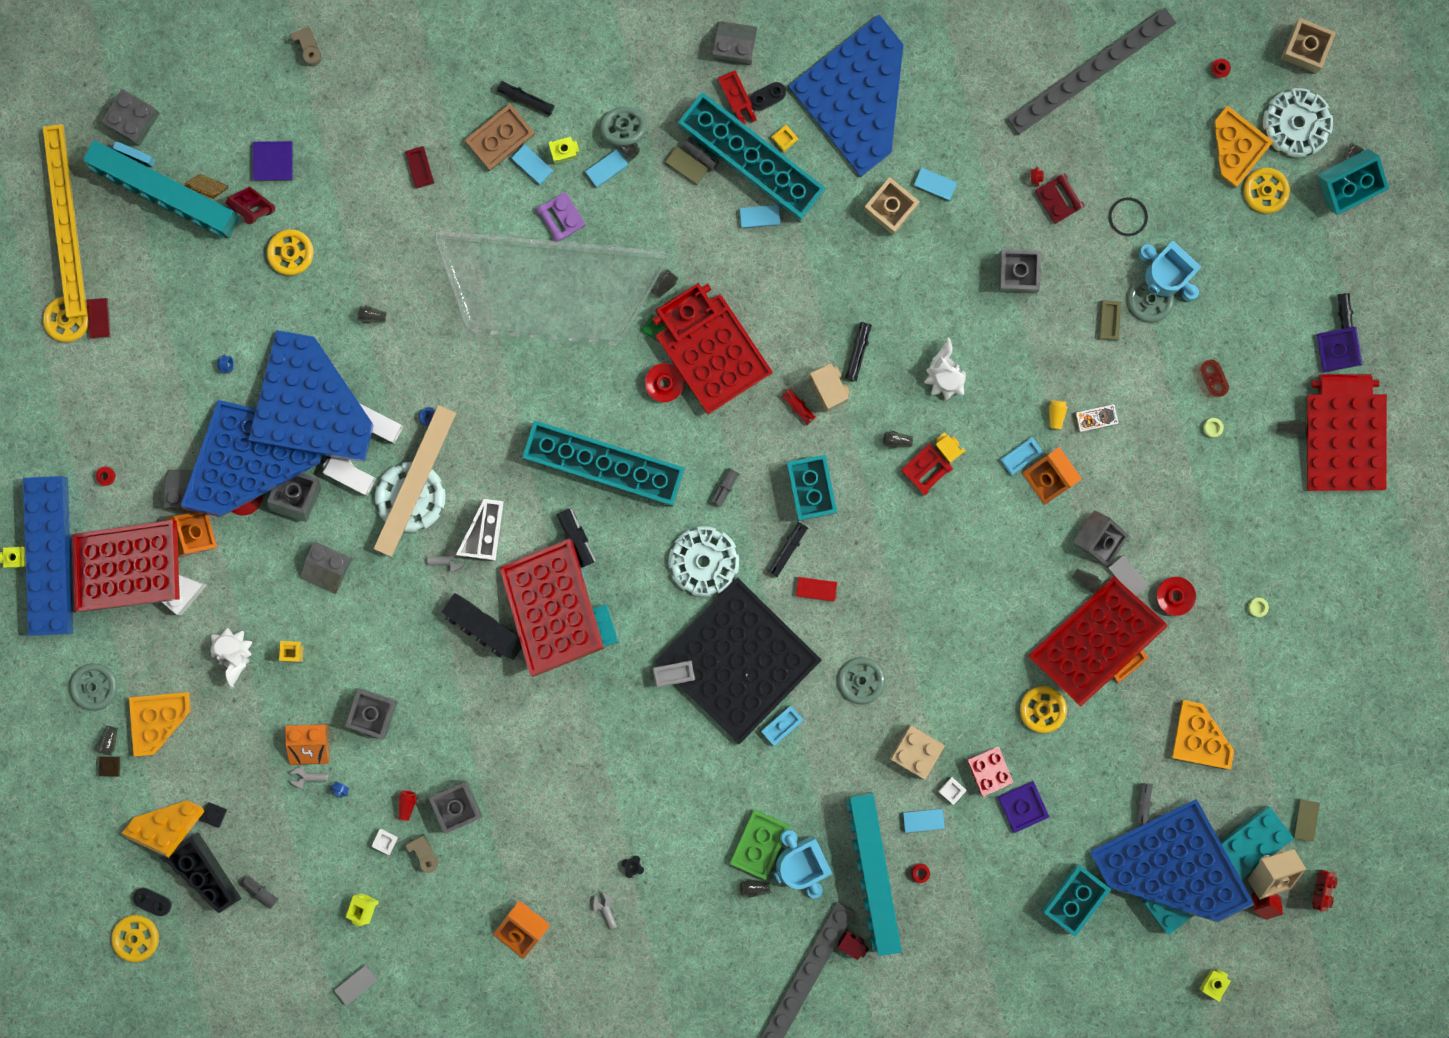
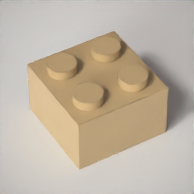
M1299 18L1293 26L1281 60L1317 74L1324 65L1336 32Z
M889 177L866 204L863 211L894 235L918 207L920 201Z
M832 363L810 373L809 376L826 412L846 403L850 394L847 385H842L840 381L842 376L838 367H833Z
M909 725L890 759L919 777L926 779L945 745Z
M1294 849L1290 851L1282 850L1274 856L1266 855L1259 860L1260 863L1252 871L1248 881L1258 898L1262 899L1292 889L1305 872L1306 867Z

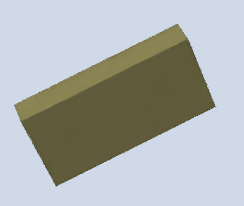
M678 147L674 149L665 162L696 185L699 184L708 171L707 167Z
M1101 301L1098 339L1119 340L1121 302Z
M1299 799L1293 834L1295 839L1314 842L1319 802Z

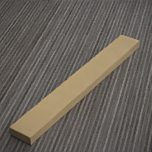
M438 405L376 542L375 550L393 557L457 413Z

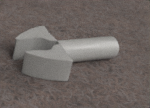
M450 550L448 557H428L426 563L427 565H448L451 567L450 571L452 572L458 570L464 564H454L451 560L455 557L464 556H457L456 551Z
M304 766L290 773L303 776L299 781H290L299 788H304V784L307 781H328V774L306 773Z
M602 892L606 899L605 906H603V904L598 902L597 895H595L594 911L597 909L602 910L609 929L616 928V922L609 908L610 904L614 903V900L608 894Z

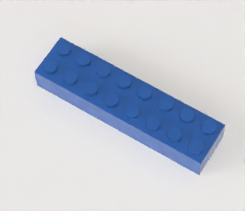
M68 477L23 478L28 636L73 634Z

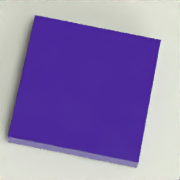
M253 142V181H293V142Z
M1356 326L1316 334L1323 373L1363 365Z
M1034 781L998 796V800L1013 833L1050 817Z

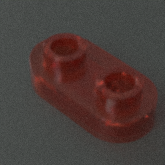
M1212 359L1203 362L1200 367V373L1209 393L1214 397L1226 395L1229 391V384L1220 364ZM1208 366L1213 368L1212 373L1207 372ZM1216 384L1221 386L1220 391L1215 390Z

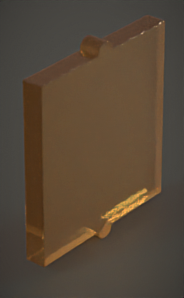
M198 174L184 185L212 199L226 191L229 187L203 174Z

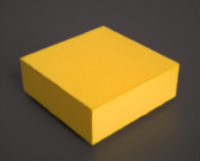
M787 125L783 126L771 137L783 152L799 140Z

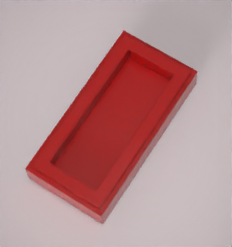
M798 577L796 596L835 602L837 582Z

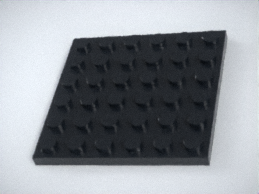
M737 577L655 662L661 667L692 661L695 680L677 684L740 745L822 659Z

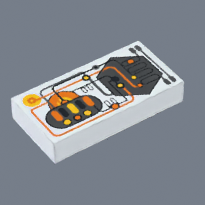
M1114 404L1075 413L1079 432L1118 424Z

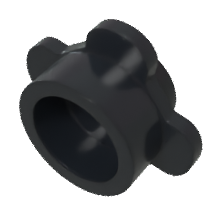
M635 855L632 859H624L622 861L627 878H632L633 875L644 872L639 856Z

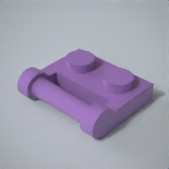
M566 192L536 209L537 214L542 216L552 232L555 243L560 242L586 226ZM553 208L566 229L565 231H559L548 213L549 209Z

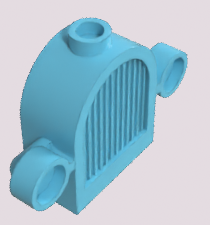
M1172 241L1160 254L1150 244L1144 245L1139 250L1141 260L1145 262L1151 261V264L1146 269L1145 280L1148 290L1152 294L1168 297L1182 289L1181 295L1184 300L1191 302L1198 297V288L1188 281L1197 273L1201 266L1177 243Z
M790 829L784 830L780 835V840L789 848L785 849L777 859V872L774 873L779 884L784 882L794 889L805 888L806 894L811 898L820 897L823 889L817 882L828 877L832 872L817 840L810 836L796 843V833Z

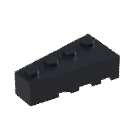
M457 593L453 594L442 610V613L446 615L445 620L454 626L458 623L462 626L460 629L468 636L471 634L475 635L478 643L484 647L488 644L493 648L491 652L500 658L503 655L514 660L522 649L518 635Z
M199 833L180 843L169 858L164 855L160 857L164 863L169 864L172 870L186 880L187 884L194 888L218 913L225 911L242 899Z

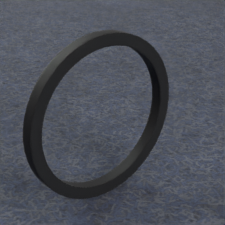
M1126 197L1119 199L1112 205L1109 211L1111 227L1123 236L1137 235L1145 228L1148 221V213L1145 206L1135 198ZM1125 200L1138 203L1145 213L1143 226L1134 233H1123L1112 222L1114 207Z

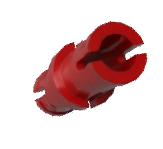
M788 389L786 392L791 399L785 393L781 398L792 407V411L797 413L806 425H809L811 421L806 415L812 420L816 416L804 405L805 402L803 400L801 401L791 389Z

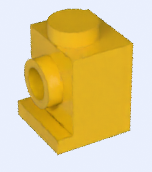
M943 433L936 439L938 442L935 445L936 449L949 464L966 451L964 448L961 450L958 448L960 444L954 436L950 438L949 435Z
M280 641L279 661L303 662L304 646H300L301 642Z

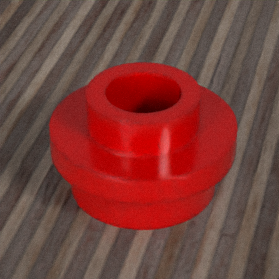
M1223 58L1216 59L1211 65V72L1217 78H1224L1231 71L1230 63ZM1218 65H1223L1224 71H1220Z
M1036 167L1031 169V184L1040 186V182H1044V171Z
M104 466L97 470L95 477L100 485L109 486L114 483L116 474L112 468ZM103 473L108 474V478L106 480L102 478Z
M918 863L911 868L910 875L916 883H924L930 877V870L925 864ZM920 869L924 871L922 877H918L916 874Z

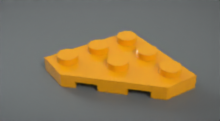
M1226 106L1214 121L1220 176L1236 188L1273 141L1229 106Z
M190 692L129 698L134 757L155 755L191 713Z
M1182 700L1171 758L1231 770L1234 749L1228 743L1216 722L1211 718L1205 706L1201 703Z
M186 800L134 817L122 834L125 838L169 858L204 813V810L201 806Z

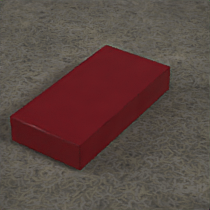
M424 146L405 151L415 188L418 189L435 184Z
M108 298L87 299L90 339L111 337Z

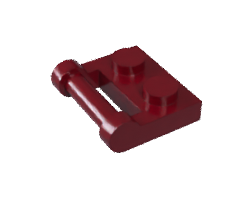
M1065 173L1035 191L1054 224L1059 223L1085 207L1083 201L1080 202L1068 183V177ZM1061 184L1074 205L1069 209L1057 190L1056 185Z
M251 187L229 196L225 202L234 212L243 216L244 221L249 225L255 223L258 218L275 212L273 203ZM257 206L262 207L261 209L255 212L251 211V209Z

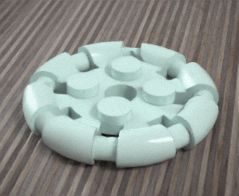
M1292 88L1288 92L1282 91L1269 102V108L1264 112L1263 129L1266 130L1268 138L1273 141L1271 146L1278 152L1282 151L1289 157L1301 158L1306 157L1310 153H1317L1328 142L1327 138L1332 134L1333 116L1329 113L1328 109L1330 107L1320 95H1315L1308 89ZM1292 98L1295 104L1289 105L1288 99ZM1306 99L1312 102L1311 106L1304 103ZM1276 109L1282 111L1280 116L1274 114ZM1321 112L1323 118L1317 119L1316 113ZM1294 118H1301L1303 120V126H1295ZM1278 126L1280 132L1275 134L1273 127ZM1317 129L1322 131L1320 136L1315 134ZM1286 139L1292 141L1291 146L1284 144ZM1308 140L1309 146L1304 147L1303 142Z
M403 462L400 466L395 467L394 465L389 468L380 478L382 480L379 486H376L375 505H378L380 511L378 513L384 522H386L392 509H387L385 502L390 501L391 505H394L405 478L400 480L398 474L405 472L407 476L412 462ZM433 469L404 532H418V529L424 527L426 529L440 517L439 513L444 508L446 495L445 489L442 488L440 483L442 480ZM389 483L394 485L391 492L386 490ZM433 485L435 492L430 494L427 487ZM429 502L435 504L432 511L427 510ZM420 514L422 520L415 522L413 516Z
M699 526L695 530L685 531L675 540L676 544L669 553L668 564L669 569L671 568L673 573V580L682 590H687L694 596L710 597L713 593L718 592L719 594L732 584V579L739 570V554H736V546L726 533L723 532L722 534L716 531L714 527ZM700 536L702 542L694 544L692 538ZM712 537L719 540L717 545L710 543ZM682 547L688 549L685 556L680 554ZM727 550L729 557L723 559L721 552ZM701 556L709 558L710 563L707 567H701L698 564V559ZM685 564L687 571L681 573L679 565ZM723 567L728 569L725 576L720 574ZM691 577L699 580L696 586L689 583ZM714 579L715 585L708 587L706 581Z

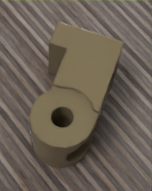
M310 27L291 33L296 44L301 43L304 51L303 58L310 66H317L321 62L322 56Z
M425 834L405 845L409 852L415 851L420 860V867L424 872L431 873L436 870L438 858Z

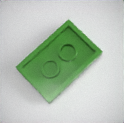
M754 809L730 864L766 880L782 845L780 835L784 830L789 829L790 825Z

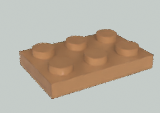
M508 104L465 139V141L491 171L532 138L535 133L515 108Z

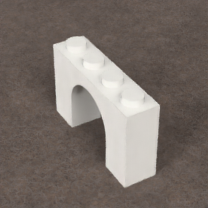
M360 404L374 425L372 433L395 444L404 426ZM331 457V459L328 458L323 469H325L324 474L367 496L376 480L375 477L357 469L347 459Z

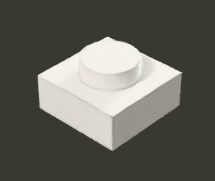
M951 777L938 792L954 805L967 790Z
M381 828L371 847L390 855L398 836Z

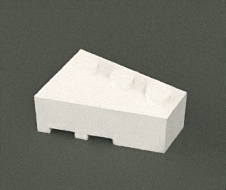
M483 499L456 554L457 556L496 561L504 501Z
M179 574L180 600L162 603L175 614L182 615L207 585Z

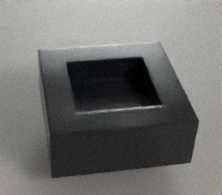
M208 802L201 821L220 828L228 809Z

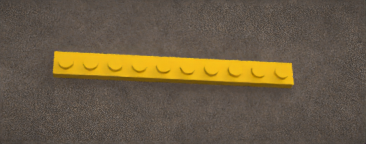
M64 125L44 126L43 133L66 317L69 319L88 316Z

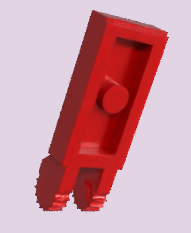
M736 70L719 77L720 86L737 119L746 125L741 111L747 109L750 120L752 122L757 121L751 107L752 104Z

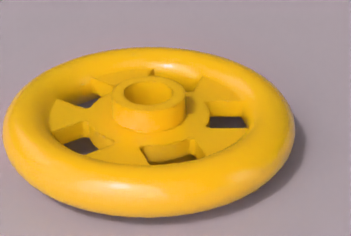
M1260 168L1247 177L1243 188L1244 198L1247 204L1259 213H1275L1287 203L1290 195V186L1286 177L1278 170ZM1262 176L1265 181L1258 185L1255 180ZM1272 177L1279 181L1276 186L1270 181ZM1268 187L1270 193H1265L1264 188ZM1256 189L1259 197L1253 199L1251 191ZM1277 190L1282 192L1280 199L1275 198ZM1262 200H1270V206H1263Z
M287 229L278 232L271 238L267 247V258L271 267L283 275L292 276L302 273L309 267L313 259L314 251L310 239L298 230ZM291 237L292 243L284 244L283 239ZM300 242L305 246V249L302 251L297 246ZM275 247H281L280 256L275 255ZM290 249L294 251L292 256L287 255V251ZM301 256L304 260L300 265H297L295 261ZM282 260L290 262L288 268L280 265Z
M64 296L51 301L46 307L43 314V325L48 335L54 340L68 343L78 340L86 333L89 321L88 316L69 318L67 322H63L66 310H61L60 305L65 304ZM52 313H57L56 322L51 321ZM77 323L80 327L73 333L70 328ZM58 326L65 329L63 334L56 331Z
M1039 686L1031 689L1024 695L1020 704V715L1022 721L1030 730L1037 733H1050L1057 730L1063 724L1067 715V705L1065 699L1057 690L1048 686ZM1041 694L1050 695L1049 701L1041 700ZM1031 699L1036 701L1033 709L1028 707ZM1058 703L1059 712L1054 713L1052 704ZM1041 706L1047 708L1046 713L1042 714L1040 712ZM1032 714H1035V716L1039 718V721L1037 723H1034L1030 719V716ZM1052 717L1054 722L1046 725L1044 720Z
M130 915L121 919L116 924L112 932L111 942L115 953L120 958L136 963L145 961L153 955L158 946L159 934L154 923L148 918L141 915ZM131 923H139V929H131ZM149 930L151 938L145 939L143 931ZM121 931L127 932L125 940L119 939ZM133 935L138 938L136 943L131 940ZM144 944L147 950L140 953L138 948ZM125 945L133 949L130 954L124 951Z

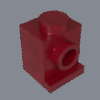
M847 929L837 947L856 960H859L860 957L864 958L869 950V947L863 944L865 940L856 934L852 937V932Z

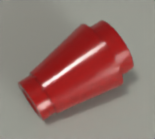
M402 790L400 795H398L399 820H410L417 801L415 792Z

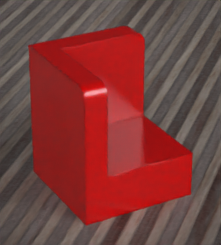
M1255 892L1252 893L1253 911L1259 916L1268 920L1283 915L1281 896L1275 894L1259 899Z

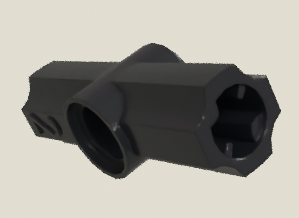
M572 508L557 514V518L565 533V539L573 541L580 567L583 568L596 562L588 544V538L582 526L579 525Z

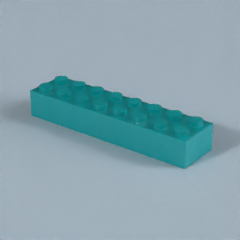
M703 92L678 122V127L707 148L713 155L800 222L825 192V187Z
M93 140L83 159L88 164L87 168L92 170L93 173L101 177L105 174L104 177L109 179V181L119 186L122 183L123 187L136 195L140 192L139 195L152 203L156 200L158 205L169 212H172L174 209V213L178 214L179 217L187 221L191 218L195 225L204 230L209 227V231L222 239L224 236L230 238L240 219L234 211L96 140Z
M535 420L522 457L524 460L670 506H674L685 471L684 467Z
M867 792L848 796L849 800L845 802L847 813L852 814V820H849L851 832L855 833L856 837L855 840H852L854 852L859 853V859H856L859 873H862L863 879H859L861 891L863 893L866 892V898L863 899L866 913L869 912L870 918L866 919L868 930L873 932V938H870L871 947L878 956L901 953L902 948L874 794Z
M1264 806L1221 839L1220 842L1240 879H1243L1257 867L1262 857L1266 855L1273 856L1294 840V837L1271 807ZM1145 899L1141 901L1167 935H1170L1195 916Z

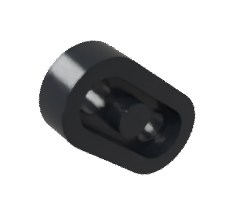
M773 82L754 92L750 96L752 109L763 111L781 102L786 96L785 86L782 83ZM779 89L780 93L776 95L773 93V90ZM762 98L763 102L759 104L755 100Z
M140 888L133 895V901L136 906L156 916H165L171 911L172 903L170 899L149 888ZM141 894L146 897L144 902L140 900ZM158 903L164 905L163 910L158 909Z

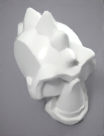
M949 338L946 339L938 354L932 358L933 361L930 363V368L926 369L929 376L924 381L925 384L933 385L932 395L942 392L946 400L954 394L964 395V383L966 381L965 371H961L959 365L953 364L954 362L949 358L953 351Z
M226 628L221 635H211V656L220 661V665L224 664L228 668L225 671V676L232 689L240 673L244 670L246 664L250 662L247 657L251 656V652L248 649L252 641H243L244 631L233 635L231 630Z

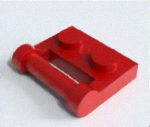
M929 443L901 472L926 496L929 493L928 490L947 472L950 473L953 468ZM939 462L942 467L922 484L919 480Z

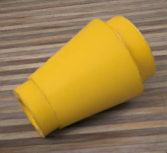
M1051 400V404L1048 405L1050 428L1062 429L1068 407H1066V402Z

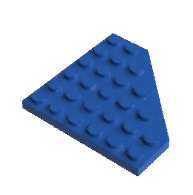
M880 14L788 86L860 177L890 155L893 144L904 44Z
M276 330L249 436L250 443L365 463L374 425L314 336Z
M218 400L181 507L182 509L222 517L320 464L322 455L250 443L249 436L256 408Z
M1197 799L1090 851L1107 886L1113 890L1217 923L1254 905Z

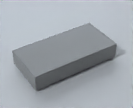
M1121 556L1108 567L1109 571L1136 596L1149 586L1124 556Z
M692 661L653 668L656 688L695 680Z
M365 965L334 991L347 1006L376 983L378 979L368 966Z

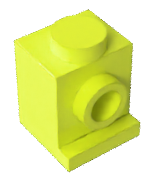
M571 137L548 142L555 164L577 158L576 152H579L576 140L572 141ZM566 145L568 150L562 151L561 147Z
M25 547L3 548V552H0V564H3V568L26 567ZM12 554L16 555V559L14 561L11 560Z
M362 893L353 895L346 918L352 920V923L357 926L369 924L375 906L378 905L379 901Z
M1211 969L1199 989L1220 1002L1231 981L1227 979L1228 974L1220 969L1217 971ZM1216 981H1220L1221 983L1218 988H1215L1214 983Z

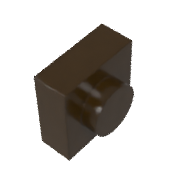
M100 756L99 776L119 777L120 757Z

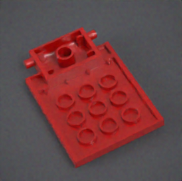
M696 283L655 310L657 316L652 320L655 325L662 322L666 329L655 335V337L706 414L709 415L771 375L773 371L723 296L719 294L710 300L706 294L712 290L710 285L707 283L701 287L699 283Z
M1319 374L1318 380L1311 381V387L1318 388V395H1307V491L1387 490V394H1373V387H1379V379L1373 380L1372 374Z

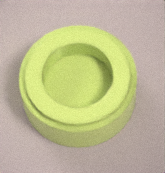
M1210 418L1203 425L1204 433L1211 438L1220 436L1224 429L1223 423L1217 418Z
M1254 598L1248 604V611L1254 617L1265 616L1269 609L1267 601L1263 598Z

